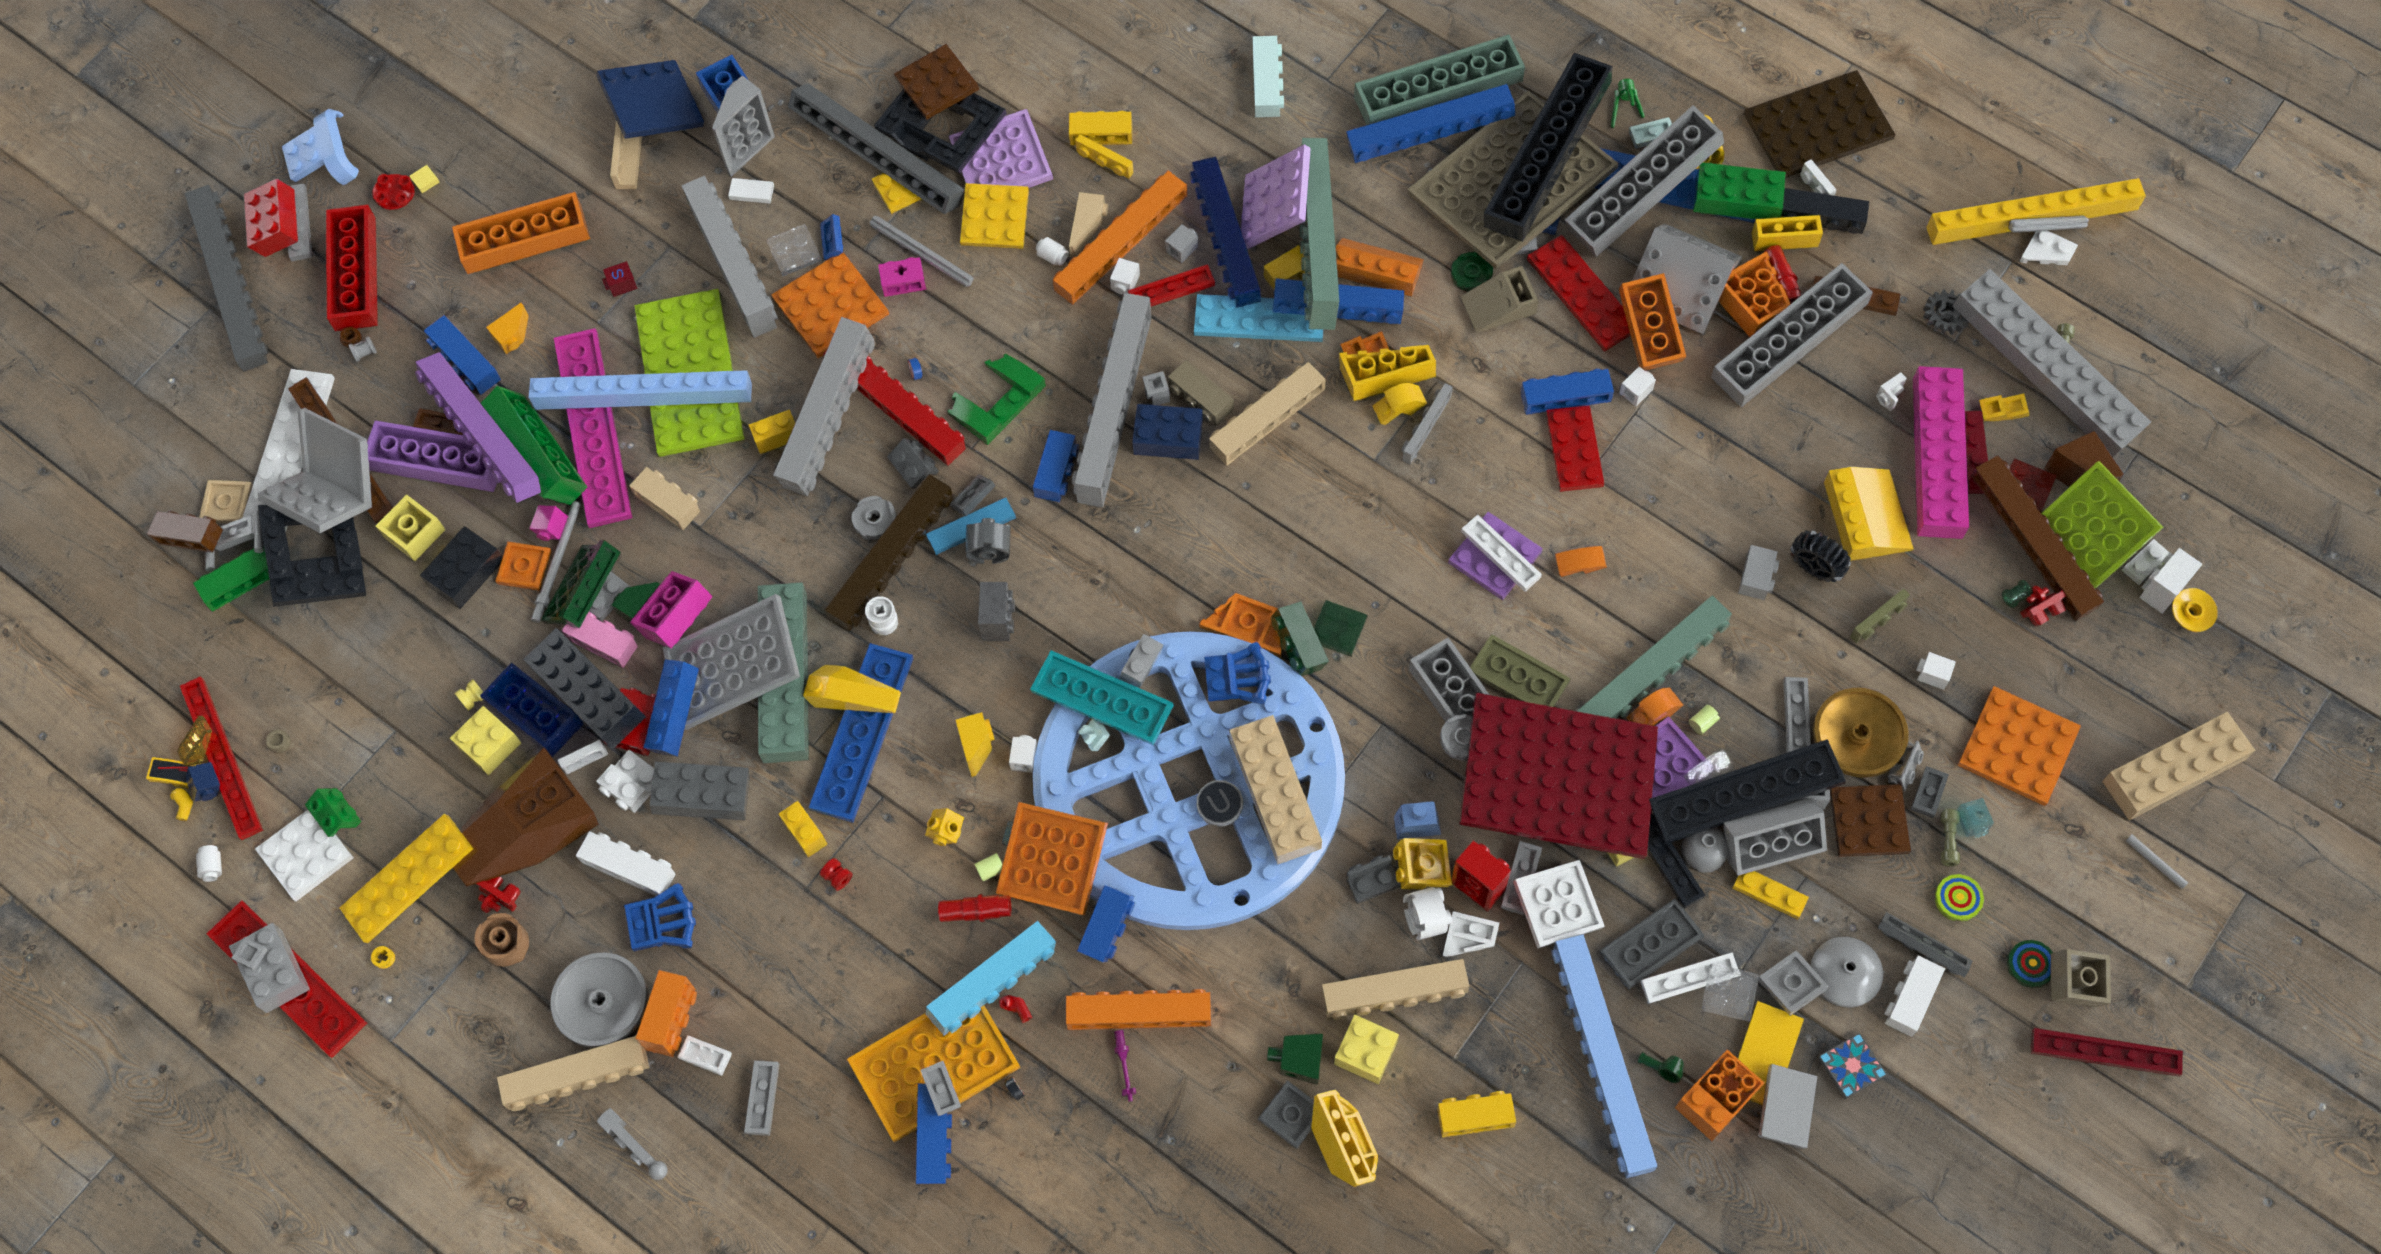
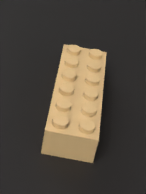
M2226 712L2111 771L2102 782L2130 821L2245 761L2255 749L2230 714Z
M1271 715L1230 729V742L1277 865L1321 850V836L1274 716Z

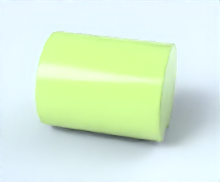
M1705 705L1689 720V724L1696 733L1703 735L1720 717L1712 706Z
M997 853L974 864L982 881L1000 874L1003 866Z

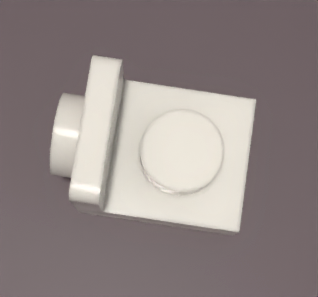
M1902 373L1881 385L1876 395L1879 403L1889 411L1895 408L1898 402L1896 396L1904 390L1903 386L1907 378Z

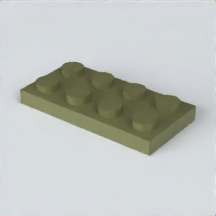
M1492 634L1470 666L1479 680L1509 697L1519 701L1555 707L1571 680L1566 675Z

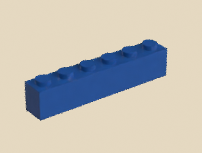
M1276 278L1272 312L1304 315L1307 304L1303 302V293L1306 288L1302 286V281ZM1338 284L1339 308L1337 318L1401 324L1404 308L1403 290Z

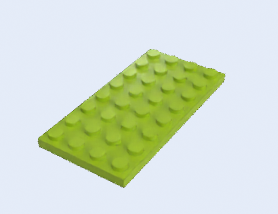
M718 288L634 305L645 374L733 371L721 296ZM739 403L650 406L656 449L659 457L745 440Z

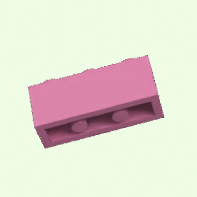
M588 612L580 628H574L566 624L562 630L564 636L569 641L621 668L625 667L638 647L633 639L634 636L626 630L621 632L615 629L612 623L606 620L603 622L597 620V617L591 612Z

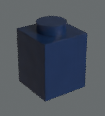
M212 763L188 767L185 779L194 802L200 800L208 801L217 797L220 783Z

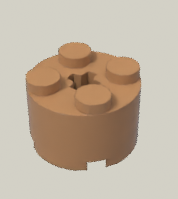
M496 913L487 917V920L477 927L475 945L490 963L505 967L523 961L529 947V936L526 929L514 917L506 913Z

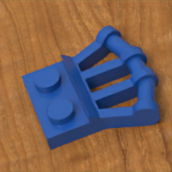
M1258 642L1250 644L1246 649L1235 654L1227 653V655L1204 657L1209 702L1241 699L1265 704L1267 699L1265 694L1268 685L1271 683V676L1268 675L1270 666L1269 661L1261 653V646ZM1252 655L1256 660V663L1235 665V663ZM1259 672L1258 677L1236 679V674ZM1258 686L1255 693L1237 689Z
M680 883L673 885L655 898L624 905L631 948L634 952L655 946L660 947L664 944L688 949L692 948L693 941H691L694 926L696 925V920L692 917L693 903L689 902L683 893V887ZM671 897H675L679 903L664 908H657V906ZM680 912L683 915V919L660 924L659 917ZM684 928L682 938L662 936L663 932Z

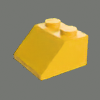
M982 712L956 719L971 777L978 774L992 751L990 741L995 740L989 719L984 720Z

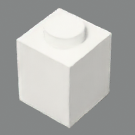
M1119 258L1110 278L1111 290L1118 294L1128 293L1127 290L1134 289L1140 276L1139 264Z
M1638 367L1622 383L1619 394L1634 406H1637L1653 390L1656 379H1654L1649 371H1644L1641 367Z
M1929 652L1926 658H1921L1916 671L1920 673L1917 680L1944 690L1950 680L1956 662Z
M1027 735L1013 737L1009 759L1012 771L1033 773L1037 749L1036 739Z

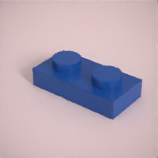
M832 214L820 223L823 258L826 261L843 253L840 217Z

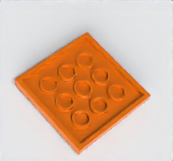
M844 252L839 256L828 259L771 294L774 302L817 358L822 357L823 353L828 349L841 317L864 324L868 328L889 315L886 306Z
M1993 686L1957 766L2046 806L2081 725Z
M1018 802L996 894L1009 895L1012 898L1085 915L1108 823Z

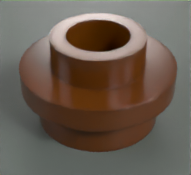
M347 327L340 333V342L346 348H349V344L352 343L354 345L362 340L360 331L352 327Z

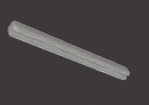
M878 216L872 217L870 221L871 227L965 287H969L972 284L974 278L882 218Z

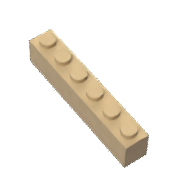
M1309 362L1303 366H1298L1291 376L1287 379H1281L1274 389L1263 393L1256 403L1249 404L1239 416L1232 417L1225 427L1221 430H1215L1209 438L1210 449L1226 466L1323 392L1326 379Z
M1459 959L1322 984V995L1327 1018L1333 1017V1020H1340L1346 1018L1348 1014L1356 1013L1358 1016L1371 1013V1010L1389 1011L1398 1005L1412 1007L1417 1005L1419 1001L1427 1000L1428 1003L1440 1001L1441 997L1451 996L1453 999L1465 996V993H1468L1470 986L1464 960Z
M636 1036L497 1077L502 1105L508 1110L519 1111L526 1108V1105L534 1102L535 1104L546 1103L549 1101V1098L554 1096L565 1097L573 1094L574 1090L581 1088L582 1090H589L595 1088L596 1084L604 1081L606 1083L616 1082L624 1075H639L644 1072V1069L650 1068L646 1050L635 1039Z

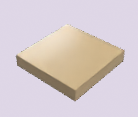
M208 480L199 517L208 516L215 519L216 523L223 524L243 518L253 484L243 481Z

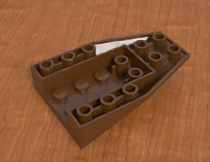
M543 748L496 789L460 829L461 833L473 847V850L459 861L453 869L465 886L468 887L540 864L599 824L593 810L547 750Z

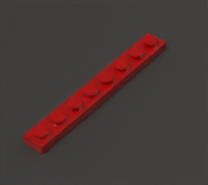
M200 676L180 685L207 758L212 763L220 783L219 789L239 839L245 840L264 831L205 680Z

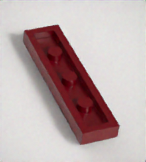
M1965 411L1968 494H1983L1971 477L1976 467L1988 461L1982 411Z

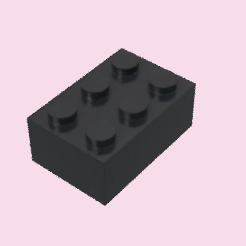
M464 526L420 574V577L429 588L461 609L499 567L502 555L496 547Z

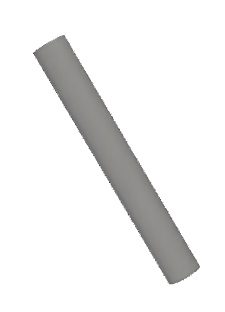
M2131 834L2126 842L2179 888L2183 889L2188 884L2184 878L2134 835Z

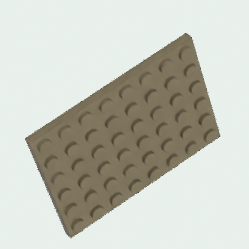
M1527 91L1514 102V117L1484 126L1408 189L1410 197L1496 270L1618 168V162L1582 134L1523 242L1485 228L1484 211L1545 105L1530 91Z

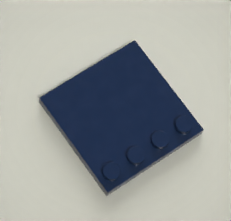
M676 60L597 71L596 77L625 139L703 127L704 120Z

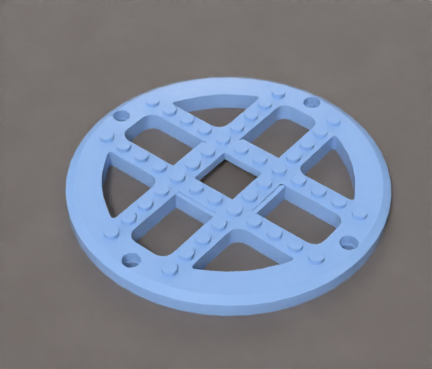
M1174 632L1150 636L1152 639L1163 644V648L1148 676L1155 673L1168 675L1189 723L1159 734L1154 745L1119 731L1125 745L1121 753L1068 773L1072 753L1080 735L1078 732L1090 718L1055 703L1040 734L1034 758L1033 796L1035 806L1075 815L1072 808L1077 800L1134 779L1148 813L1106 830L1090 898L1098 902L1104 885H1110L1135 896L1133 899L1135 907L1131 915L1126 916L1127 919L1149 926L1177 930L1210 929L1230 925L1251 918L1286 898L1312 873L1324 856L1336 831L1344 799L1345 771L1340 739L1329 712L1314 689L1297 671H1294L1286 662L1262 648L1260 650L1264 658L1269 661L1268 675L1271 676V683L1266 691V694L1269 696L1265 704L1252 702L1229 712L1218 714L1210 709L1193 668L1205 669L1204 657L1227 655V653L1235 654L1246 649L1251 643L1230 636L1206 632ZM1140 640L1113 650L1089 667L1119 679L1122 669ZM1252 655L1235 663V665L1256 663V660ZM1259 672L1236 674L1238 678L1259 676ZM1271 715L1274 716L1276 723L1280 721L1292 723L1304 746L1302 753L1290 759L1300 784L1306 781L1310 782L1307 803L1322 839L1321 850L1278 865L1254 811V802L1229 742L1230 729ZM1317 724L1320 725L1323 728V730L1320 732H1313L1312 730H1310V727L1312 725ZM1202 749L1214 779L1234 784L1240 790L1243 798L1241 814L1232 824L1252 869L1245 877L1220 886L1213 885L1208 880L1188 833L1208 825L1199 816L1197 810L1198 794L1175 802L1160 767V764ZM1152 841H1161L1169 850L1185 891L1170 890L1140 882L1125 875L1105 860ZM1243 896L1247 898L1248 903L1239 906L1235 904V899Z

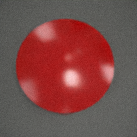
M400 174L379 175L372 190L375 203L389 210L406 206L413 199L415 193L410 177Z

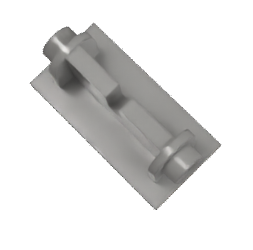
M1916 741L1915 745L1908 742L1906 750L1899 760L1903 764H1896L1887 776L1889 779L1888 783L1891 785L1901 784L1905 792L1908 785L1914 781L1917 764H1921L1924 753L1921 750L1919 741Z

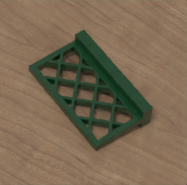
M599 540L597 545H582L541 621L545 624H569L574 628H580L621 552L605 540Z

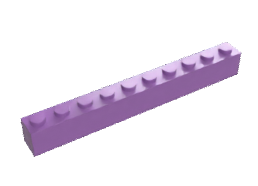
M438 352L416 361L417 371H415V375L418 381L424 383L429 395L434 396L437 406L443 408L447 419L453 420L456 430L463 433L466 443L473 446L476 456L482 458L486 469H491L496 482H501L506 495H511L517 503L541 493L536 473L441 353Z

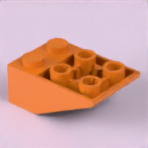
M1726 1050L1680 1099L1675 1109L1708 1139L1713 1141L1765 1082L1729 1050Z

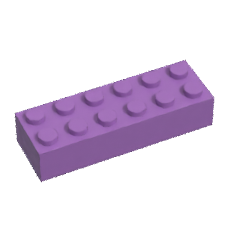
M381 421L374 422L367 441L369 471L494 492L497 482L491 469H486L482 458L476 456L473 446L466 443L463 435Z

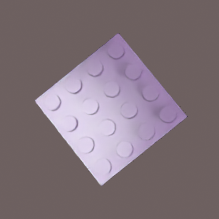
M1304 144L1245 175L1240 248L1247 250L1305 222L1310 147Z

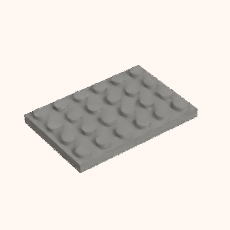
M777 594L680 639L672 649L666 646L663 647L665 659L684 661L699 668L684 730H688L800 677L781 597Z

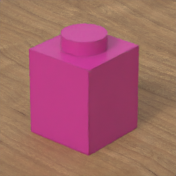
M538 505L529 529L537 534V538L543 541H549L550 539L560 540L568 516L556 506Z

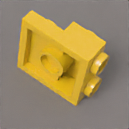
M1403 838L1396 844L1393 849V857L1395 860H1398L1399 868L1396 871V880L1401 882V889L1423 890L1426 887H1449L1452 885L1446 840Z

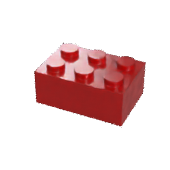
M276 178L244 194L248 248L267 257L298 242L295 191L292 187Z
M1473 840L1455 861L1451 881L1456 888L1488 912L1506 891L1511 869H1509L1506 861L1501 858L1497 859L1490 854L1488 847L1482 843L1478 844Z

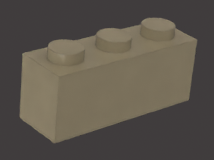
M1187 360L1168 376L1170 391L1176 396H1181L1188 407L1203 409V419L1206 422H1212L1217 426L1234 410V399Z

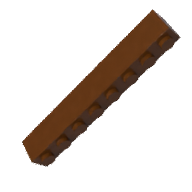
M1997 455L1976 467L1971 477L2054 593L2064 591L2066 597L2062 601L2075 622L2097 610L2104 603L2101 592L2093 587L2086 571L2080 569L2073 553L2067 551L2060 535L2056 532L2054 533L2051 529L2047 517L2038 511L2034 499L2025 493L2021 481L2012 475L2008 463Z

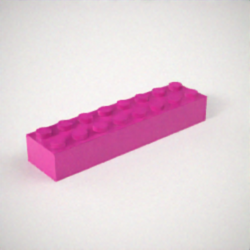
M1918 366L1913 377L1917 536L1963 539L1969 529L1963 369Z

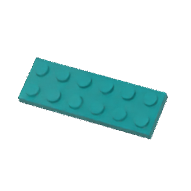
M1050 650L1030 688L1031 692L1151 745H1154L1174 706L1173 702Z

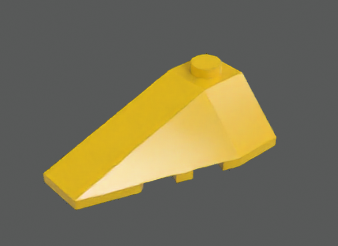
M824 665L809 675L803 697L815 708L895 713L901 692L848 667Z

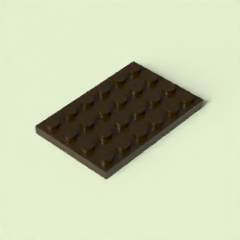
M1858 70L1744 110L1747 122L1775 171L1786 172L1785 178L1801 173L1804 163L1812 160L1816 166H1820L1893 140L1896 135Z

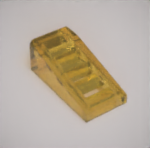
M203 716L197 717L177 750L185 766L198 765L203 762L212 733Z

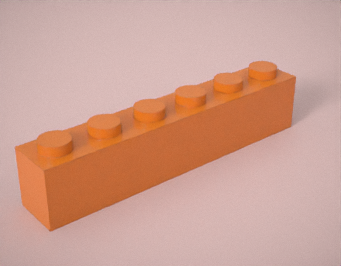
M1194 989L1191 993H1182L1181 990H1169L1167 993L1147 990L1143 994L1122 991L1118 995H1110L1109 992L1104 991L1097 992L1096 995L1075 992L1072 993V996H1066V1025L1068 1030L1210 1027V992H1205L1203 989Z

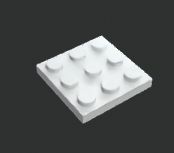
M306 810L255 848L295 902L354 858L336 834L333 837L326 835L309 810Z
M1580 860L1513 881L1537 948L1605 927Z

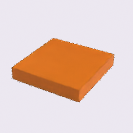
M507 541L495 582L499 585L540 591L552 552L551 549Z

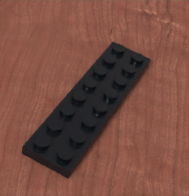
M1828 739L1651 798L1649 801L1664 842L1668 844L1722 826L1724 822L1769 810L1844 785L1846 780Z

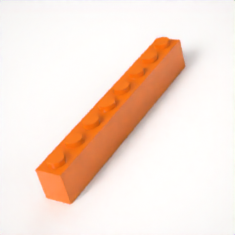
M1169 170L1163 176L1160 175L1149 189H1145L1139 199L1128 205L1126 211L1121 216L1115 217L1112 224L1106 230L1103 229L1092 243H1088L1077 257H1073L1067 267L1055 274L1053 278L1054 291L1072 305L1075 304L1117 264L1119 258H1123L1187 197V184Z

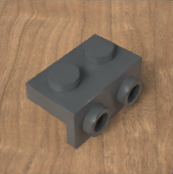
M903 438L887 456L908 485L914 489L929 474L936 475L939 472L935 467V461L924 453L923 446L917 440Z

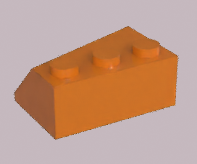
M1767 251L1732 270L1718 301L1749 337L1791 305L1783 286L1776 280L1777 273L1775 268L1770 265Z

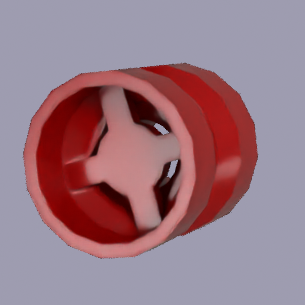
M833 858L821 869L820 876L824 880H829L831 886L836 891H839L849 883L853 873L847 868L844 869L841 866V862Z

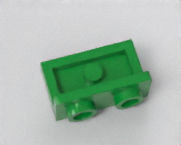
M337 788L317 789L305 803L306 808L328 837H333L340 828H356L361 823V820L356 815V811L347 803L342 792Z

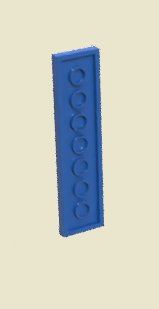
M870 643L859 673L901 692L914 658L912 654ZM844 711L810 802V811L854 823L893 713Z

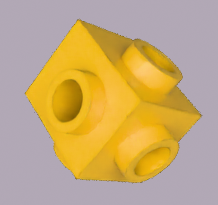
M947 808L935 809L932 811L931 817L927 822L925 836L933 839L932 842L939 846L956 843L961 834L964 817Z

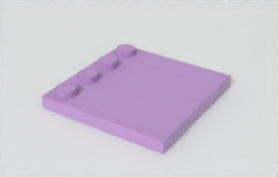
M1027 109L1004 116L962 170L966 183L1027 186L1030 188L1053 180L1052 172ZM964 131L949 136L952 145H954Z

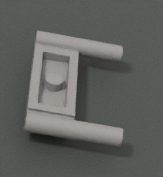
M255 511L254 515H249L221 526L223 531L215 549L222 551L254 538V551L262 553L264 546L258 511ZM215 549L213 553L205 552V570L208 572L215 570Z

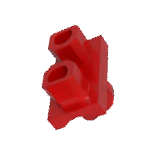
M2033 586L2029 590L2031 596L2027 597V601L2030 604L2034 601L2036 603L2020 611V614L2023 618L2029 617L2034 626L2042 625L2049 620L2044 612V609L2047 607L2052 616L2066 611L2062 601L2066 595L2062 590L2045 596L2049 593L2047 587L2041 589L2038 586Z
M500 876L476 883L479 886V890L487 895L486 897L481 894L478 898L482 902L481 910L485 913L490 912L492 909L498 912L501 906L497 902L513 912L517 907L515 901L521 891L512 883H509L503 891H500L498 887L504 881Z

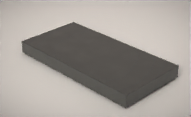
M1674 898L1606 945L1599 953L1624 986L1630 990L1640 983V980H1644L1703 939L1705 935L1676 898Z

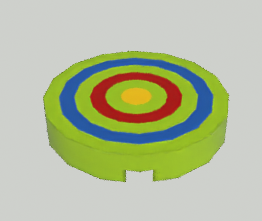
M1962 874L1950 875L1941 881L1935 891L1937 908L1941 914L1950 920L1968 921L1974 918L1983 907V891L1979 884L1969 876Z

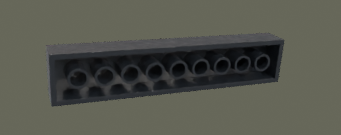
M1573 53L1484 211L1485 228L1516 240L1524 241L1610 86L1613 66Z

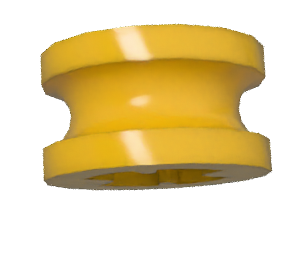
M379 946L373 950L371 961L378 968L385 969L394 963L395 954L388 947ZM380 954H385L388 958L386 961L382 960L379 963L378 961H380V959L378 958V956Z

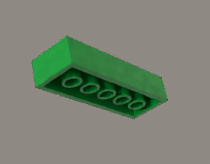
M496 386L480 403L538 476L541 493L538 494L542 498L571 505L588 488L525 395Z

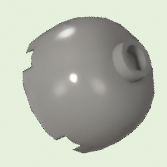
M1716 827L1684 838L1681 844V856L1685 863L1701 873H1710L1718 870L1728 856L1725 834Z

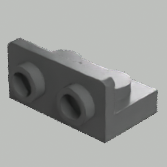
M1383 855L1377 856L1371 860V863L1363 866L1362 864H1357L1349 869L1346 874V880L1357 904L1401 886L1400 882L1396 880V873L1391 864L1392 859L1390 855L1386 857Z

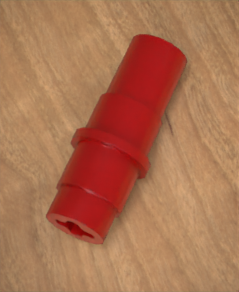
M1774 245L1767 248L1764 252L1767 251L1770 265L1775 268L1777 273L1776 280L1783 286L1789 302L1792 304L1801 296V291L1797 284L1798 278L1792 272L1781 246Z
M978 894V897L939 901L940 922L961 920L985 922L988 919L1010 917L1012 914L1011 898L1009 895L983 896V894Z

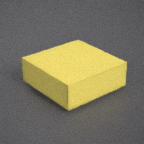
M427 165L409 176L421 193L439 183L438 178Z

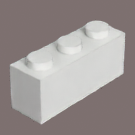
M1919 955L1913 962L1909 960L1903 972L1907 976L1904 982L1899 981L1894 991L1897 998L1894 1003H1889L1884 1015L1888 1016L1885 1024L1912 1037L1918 1031L1945 968Z

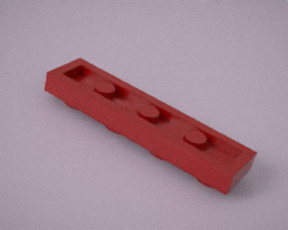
M1207 264L1127 291L1128 294L1150 297V306L1152 307L1215 286V280Z

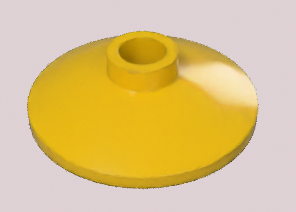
M2197 588L2184 589L2172 602V613L2175 620L2189 631H2205L2212 627L2217 620L2218 610L2216 603L2203 590Z

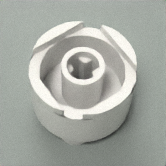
M1430 887L1404 895L1403 903L1408 902V909L1404 910L1406 921L1412 935H1418L1416 940L1446 933L1448 924L1452 923L1449 910H1445L1443 904L1444 894L1441 888Z

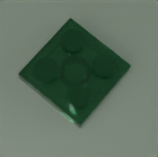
M1325 600L1314 630L1322 647L1352 657L1368 615Z

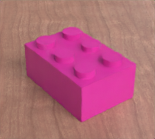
M671 571L630 623L646 639L672 649L713 596L698 580Z

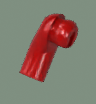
M1006 995L1000 998L999 1006L1007 1011L1017 1012L1022 1023L1032 1019V1015L1023 998L1013 995Z

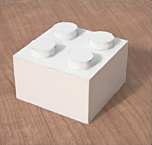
M2180 548L2174 555L2169 552L2141 587L2145 591L2139 598L2163 614L2202 566V563Z

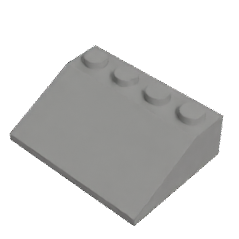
M741 76L727 89L712 127L730 177L775 137L761 90L744 76Z

